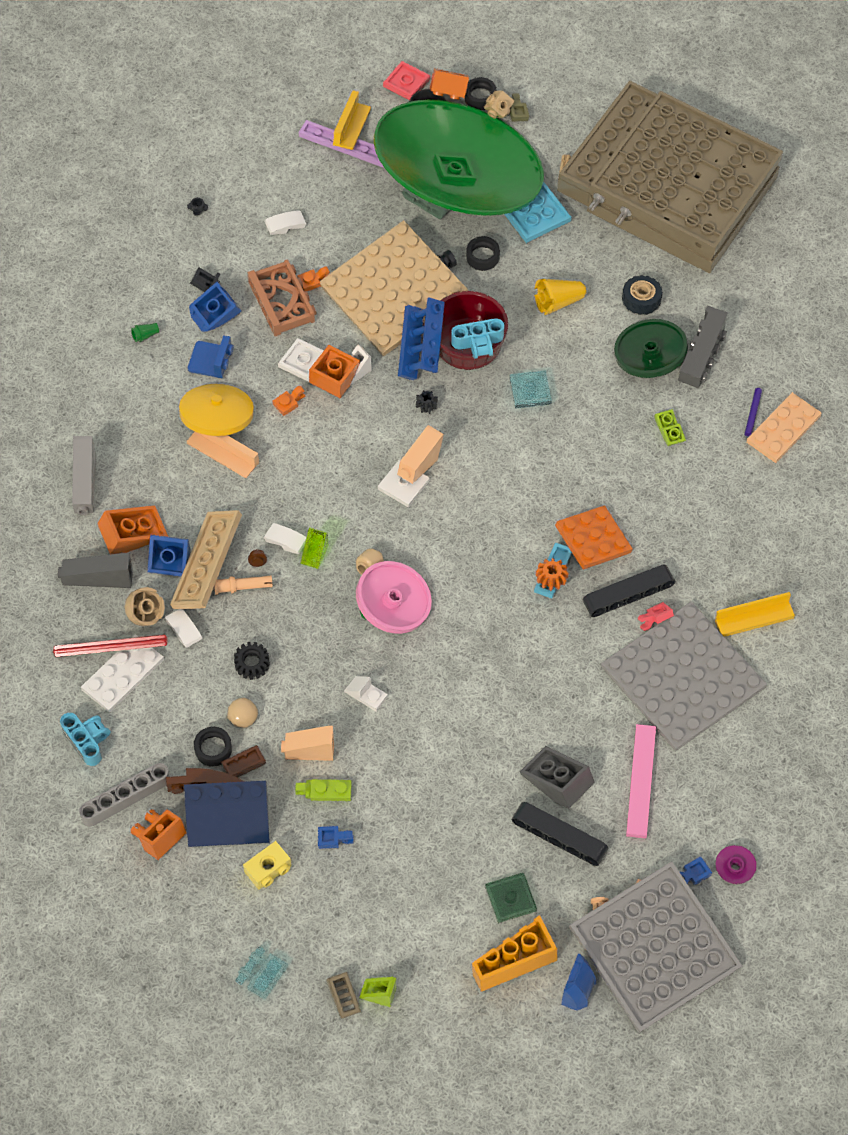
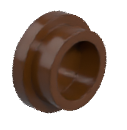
M259 549L251 551L248 556V563L254 567L263 566L267 562L266 554Z

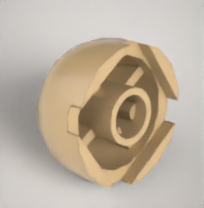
M150 587L138 588L126 598L125 613L128 619L135 625H154L162 618L165 609L164 600L162 597H159L155 589Z

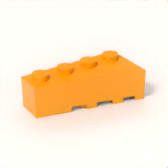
M540 915L531 924L523 926L514 936L506 938L497 948H492L472 963V974L481 992L557 961V948Z

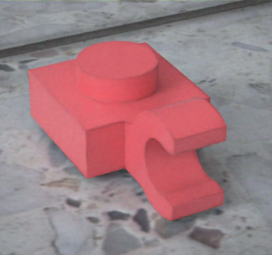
M664 602L647 609V614H642L638 617L639 621H645L644 624L640 625V628L647 631L651 628L653 622L659 624L673 617V609Z

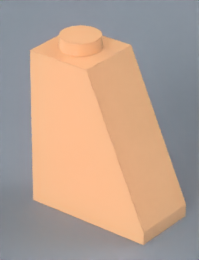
M428 425L400 461L397 475L413 484L438 460L444 434Z
M333 726L286 733L285 741L282 740L281 752L285 753V760L333 761Z

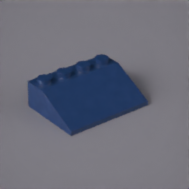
M267 781L184 785L188 847L270 843Z

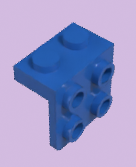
M223 335L220 345L197 341L188 364V371L223 378L224 372L228 368L229 356L232 355L234 345L231 344L230 336Z

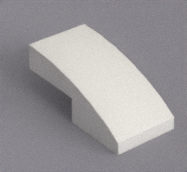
M300 210L281 213L265 219L270 235L286 234L288 229H301L306 225Z
M275 523L271 525L264 536L266 542L280 545L283 550L295 554H300L308 542V538L304 535Z
M178 609L165 617L166 622L174 630L177 638L185 648L203 639L183 609Z

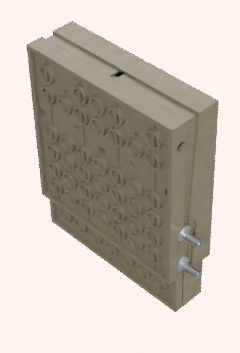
M629 80L560 171L557 191L588 206L587 211L691 265L711 273L777 179L780 168L778 164L782 159L783 151L662 91L656 94Z

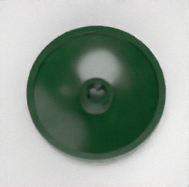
M662 319L642 320L628 326L620 333L614 346L615 358L620 368L626 373L640 378L660 377L674 371L683 363L688 352L687 338L683 330L676 324Z

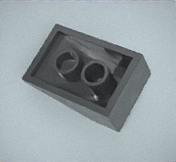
M545 746L520 770V774L545 795L568 809L595 783L589 766L548 746Z

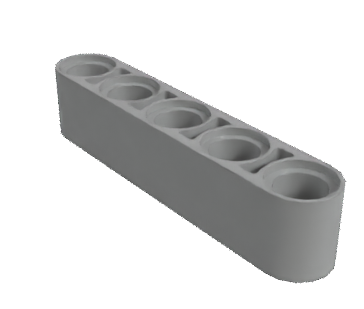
M157 763L82 804L79 808L82 823L88 827L95 826L166 786V777H170L168 767L163 763ZM160 773L165 774L163 777H156ZM142 783L147 784L145 787H138ZM123 793H129L127 797H121ZM105 803H112L108 807L103 806ZM89 812L94 813V814H93L92 816H90V817H86V816H85V815H86L87 813H89Z

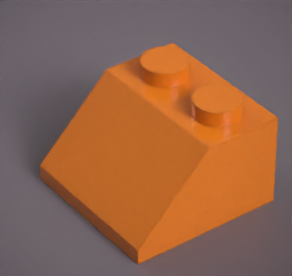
M328 345L309 369V383L341 398L350 387L360 360Z

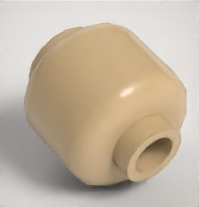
M369 548L356 559L357 571L362 575L370 566L384 562L383 556L375 549Z

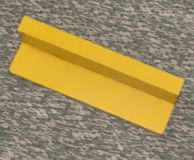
M352 90L334 130L333 146L353 150L371 110V106L358 103L359 91Z
M787 592L718 610L715 617L717 629L723 637L794 619L795 615L789 602L791 594Z

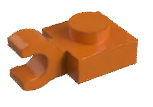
M326 266L319 269L317 273L313 269L297 275V278L301 279L302 289L305 292L321 287L320 281L328 276L330 272Z
M299 385L291 394L286 391L275 398L272 403L285 416L298 407L297 401L305 397L303 393L305 390Z

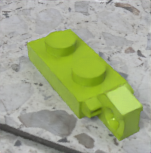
M306 780V783H296L295 793L296 795H305L311 801H351V780Z

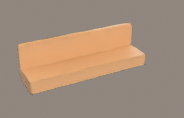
M194 432L187 440L188 445L244 478H247L259 464L257 452L228 435L208 436Z

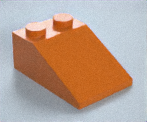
M155 505L106 510L97 523L110 554L128 553L150 544V535L168 537Z

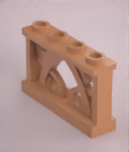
M288 259L256 272L254 270L247 272L248 283L274 337L280 335L281 332L315 322V307L310 305L309 295L307 291H303L302 281L296 277V269L293 264L290 265ZM280 273H286L288 276L286 279H282L281 274L278 280H275V276ZM272 288L271 293H265V290ZM276 288L292 294L287 307L279 302H269L275 296ZM279 307V311H274V308ZM299 308L305 310V314L300 316H294L292 314V311L295 314H300V312L298 311Z

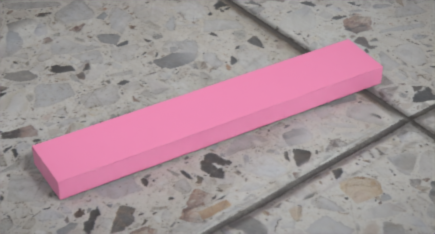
M636 724L626 836L645 839L647 837L656 726Z

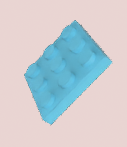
M544 181L541 191L532 203L518 211L504 214L526 243L571 221L569 213Z

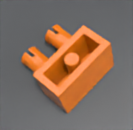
M434 68L430 90L433 91L434 95L443 96V94H448L450 98L460 100V97L465 98L469 77L468 75Z
M153 809L149 810L151 814L147 812L145 820L150 822L151 825L147 829L140 823H136V827L133 826L131 828V834L140 839L144 851L157 860L187 833L181 818L168 809L161 815Z

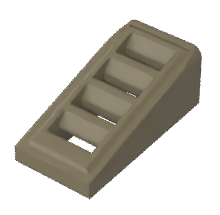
M347 972L326 980L341 1019L361 1012ZM344 981L345 985L335 988L334 984ZM344 989L348 990L347 993L341 994L339 996L337 995L338 991ZM350 996L351 1000L340 1003V999ZM351 1004L354 1005V1008L343 1012V1007Z

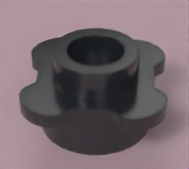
M197 197L188 203L187 208L193 211V215L199 216L201 212L208 210V205L204 204L202 198Z

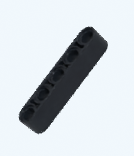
M663 564L591 592L583 598V603L590 616L597 617L668 589L676 581L667 565Z
M521 802L511 819L515 825L593 866L600 865L609 849L601 840L527 802Z

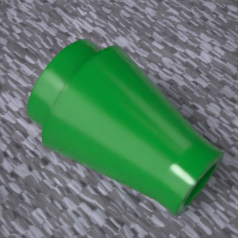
M157 323L140 324L131 328V334L135 342H142L159 333Z

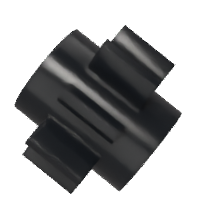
M423 390L420 395H416V408L420 407L421 413L428 412L431 414L433 409H437L438 396H433V391Z

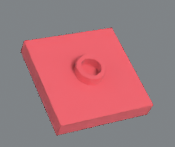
M401 61L383 82V87L410 100L413 94L420 91L430 80V75Z

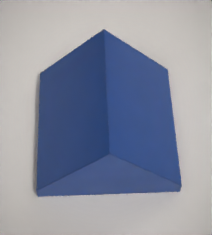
M150 535L147 572L182 576L191 554L189 539Z

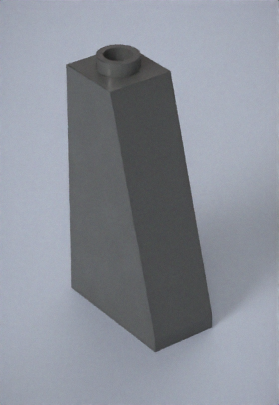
M120 553L63 559L62 566L58 567V578H61L62 585L131 588L133 568L130 554Z

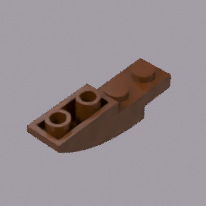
M186 768V776L166 777L167 791L173 794L182 793L184 785L245 782L231 774L203 768Z

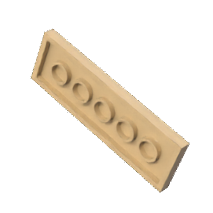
M239 510L207 512L170 605L173 609L206 608L242 517Z

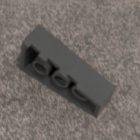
M707 305L704 320L701 319L697 335L692 340L691 351L688 350L680 369L679 382L699 388L701 382L705 383L708 376L706 371L708 368H712L714 363L713 356L714 354L718 355L721 347L719 343L725 340L727 334L725 325L728 312Z

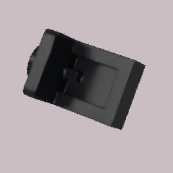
M198 267L189 284L205 292L216 282L220 283L218 280L220 273L217 272L213 276Z

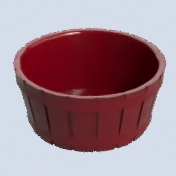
M474 291L456 292L440 300L445 303L439 356L450 366L464 370L479 369L491 363L500 352L508 330V317L502 305L491 296ZM490 319H500L504 323V338L501 342L492 344V356L482 355L474 359L471 348L455 349L451 344L452 329L457 325Z

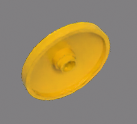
M206 384L188 391L179 403V416L184 425L203 435H231L246 428L253 419L254 406L251 398L244 391L230 385Z

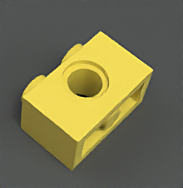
M275 841L243 864L244 873L260 890L262 887L270 886L277 876L285 875L290 870L291 858ZM270 864L273 865V868L267 870L264 869V866Z

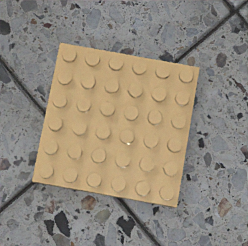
M404 220L320 281L324 291L382 356L387 355L401 344L405 306L411 305L425 309L427 298L429 297L442 300L450 294L469 291ZM425 316L423 317V325H422V326L425 325Z

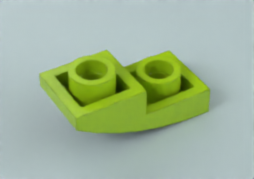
M673 409L654 415L667 446L686 441L681 425L677 423Z

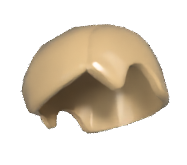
M238 698L228 707L227 718L236 727L246 728L251 726L257 719V707L247 698Z

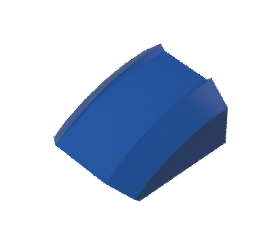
M218 282L189 305L191 318L202 332L213 330L242 312L229 293Z
M580 953L576 957L564 988L561 1004L576 1011L588 1007L589 996L593 986L596 985V977L589 963Z

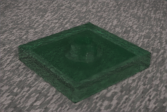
M524 872L485 884V889L498 923L537 912V907Z

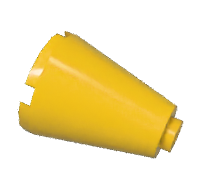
M539 279L536 281L534 288L537 289V294L534 295L536 305L541 313L544 312V315L551 314L583 299L586 294V287L581 281Z

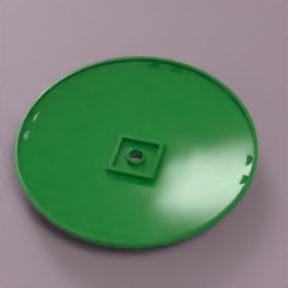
M440 100L407 102L387 111L378 121L374 132L375 151L386 171L404 188L437 206L472 215H503L528 206L541 191L544 181L543 166L531 144L511 126L498 118H492L488 113L479 109Z

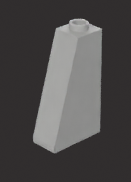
M73 436L72 505L74 514L87 515L94 511L96 451L92 436Z

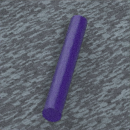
M755 388L744 433L748 437L753 432L762 394L761 388Z

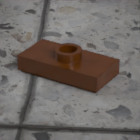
M257 745L221 762L225 772L235 777H240L266 764V760Z

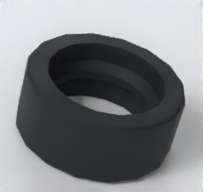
M473 78L468 81L465 102L470 107L486 110L484 106L488 97L475 98L470 93L475 89H486L491 95L494 91H497L496 85L488 78Z
M486 236L472 239L466 248L467 263L475 270L480 271L494 268L500 259L498 243L491 237ZM484 247L492 250L493 256L488 259H479L473 256L472 253L475 249Z
M216 726L207 727L196 735L194 751L198 761L213 767L221 765L222 761L230 758L232 753L231 738L224 729ZM216 737L223 740L225 748L220 754L210 756L202 752L201 745L206 739Z

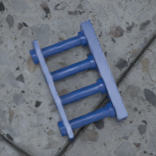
M429 297L427 298L425 309L411 305L405 306L398 369L399 377L416 380L418 369L433 373L438 372L445 302ZM425 316V325L422 326V325H423V317ZM424 334L423 343L421 344V335ZM422 351L421 361H419V355Z

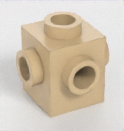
M503 90L494 91L487 98L484 108L492 118H504L509 114L514 100Z

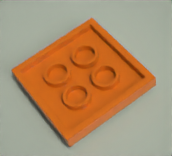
M605 505L559 520L555 524L583 570L630 554L633 550Z

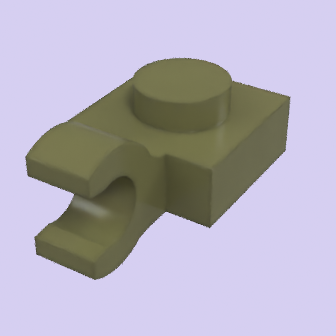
M512 93L514 103L510 107L509 112L511 122L528 121L529 113L526 103H521L519 93Z

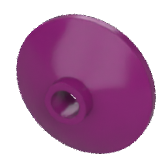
M731 845L719 852L715 866L719 876L726 882L743 884L754 876L757 863L754 855L748 849L738 845ZM737 865L739 869L734 870L731 866Z

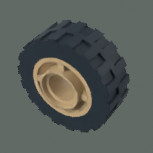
M633 276L624 284L622 293L623 305L634 314L648 315L653 313L661 305L662 286H660L656 279L650 276Z

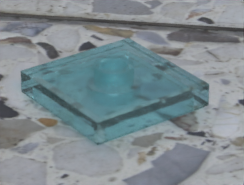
M546 370L510 374L509 379L515 408L552 404Z

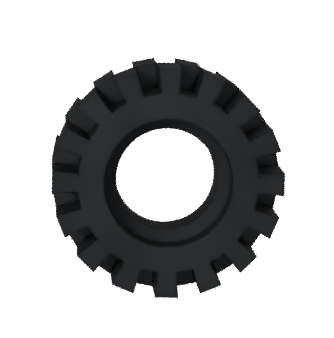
M247 642V646L243 643L241 649L239 647L236 649L237 653H234V664L240 676L243 674V678L247 679V676H249L250 680H253V676H256V679H258L260 674L262 676L265 675V671H268L270 666L269 653L266 647L263 648L262 644L258 646L257 642H254L253 645H251V642ZM254 655L259 658V663L254 666H248L244 663L246 657Z

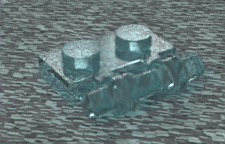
M258 946L256 951L250 954L249 961L245 967H241L239 970V975L235 981L242 985L247 979L250 981L247 989L265 1000L287 969L288 964L271 953L266 960L263 959L262 955L265 950ZM258 964L259 966H261V968L256 973V975H254L253 973H251V971L253 970L255 965Z

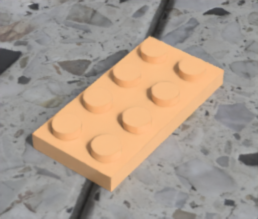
M792 392L747 438L746 443L777 463L821 417L822 413Z

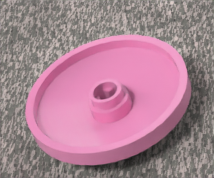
M384 561L370 566L362 574L356 586V601L363 616L378 629L389 633L402 634L417 629L425 621L431 610V593L427 583L418 572L399 562Z

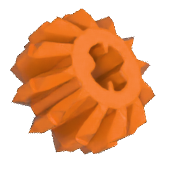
M545 558L543 563H539L535 575L538 584H542L543 589L548 586L549 590L552 591L553 587L559 590L561 585L565 586L569 573L567 566L562 565L561 560L555 562L554 558L551 561Z

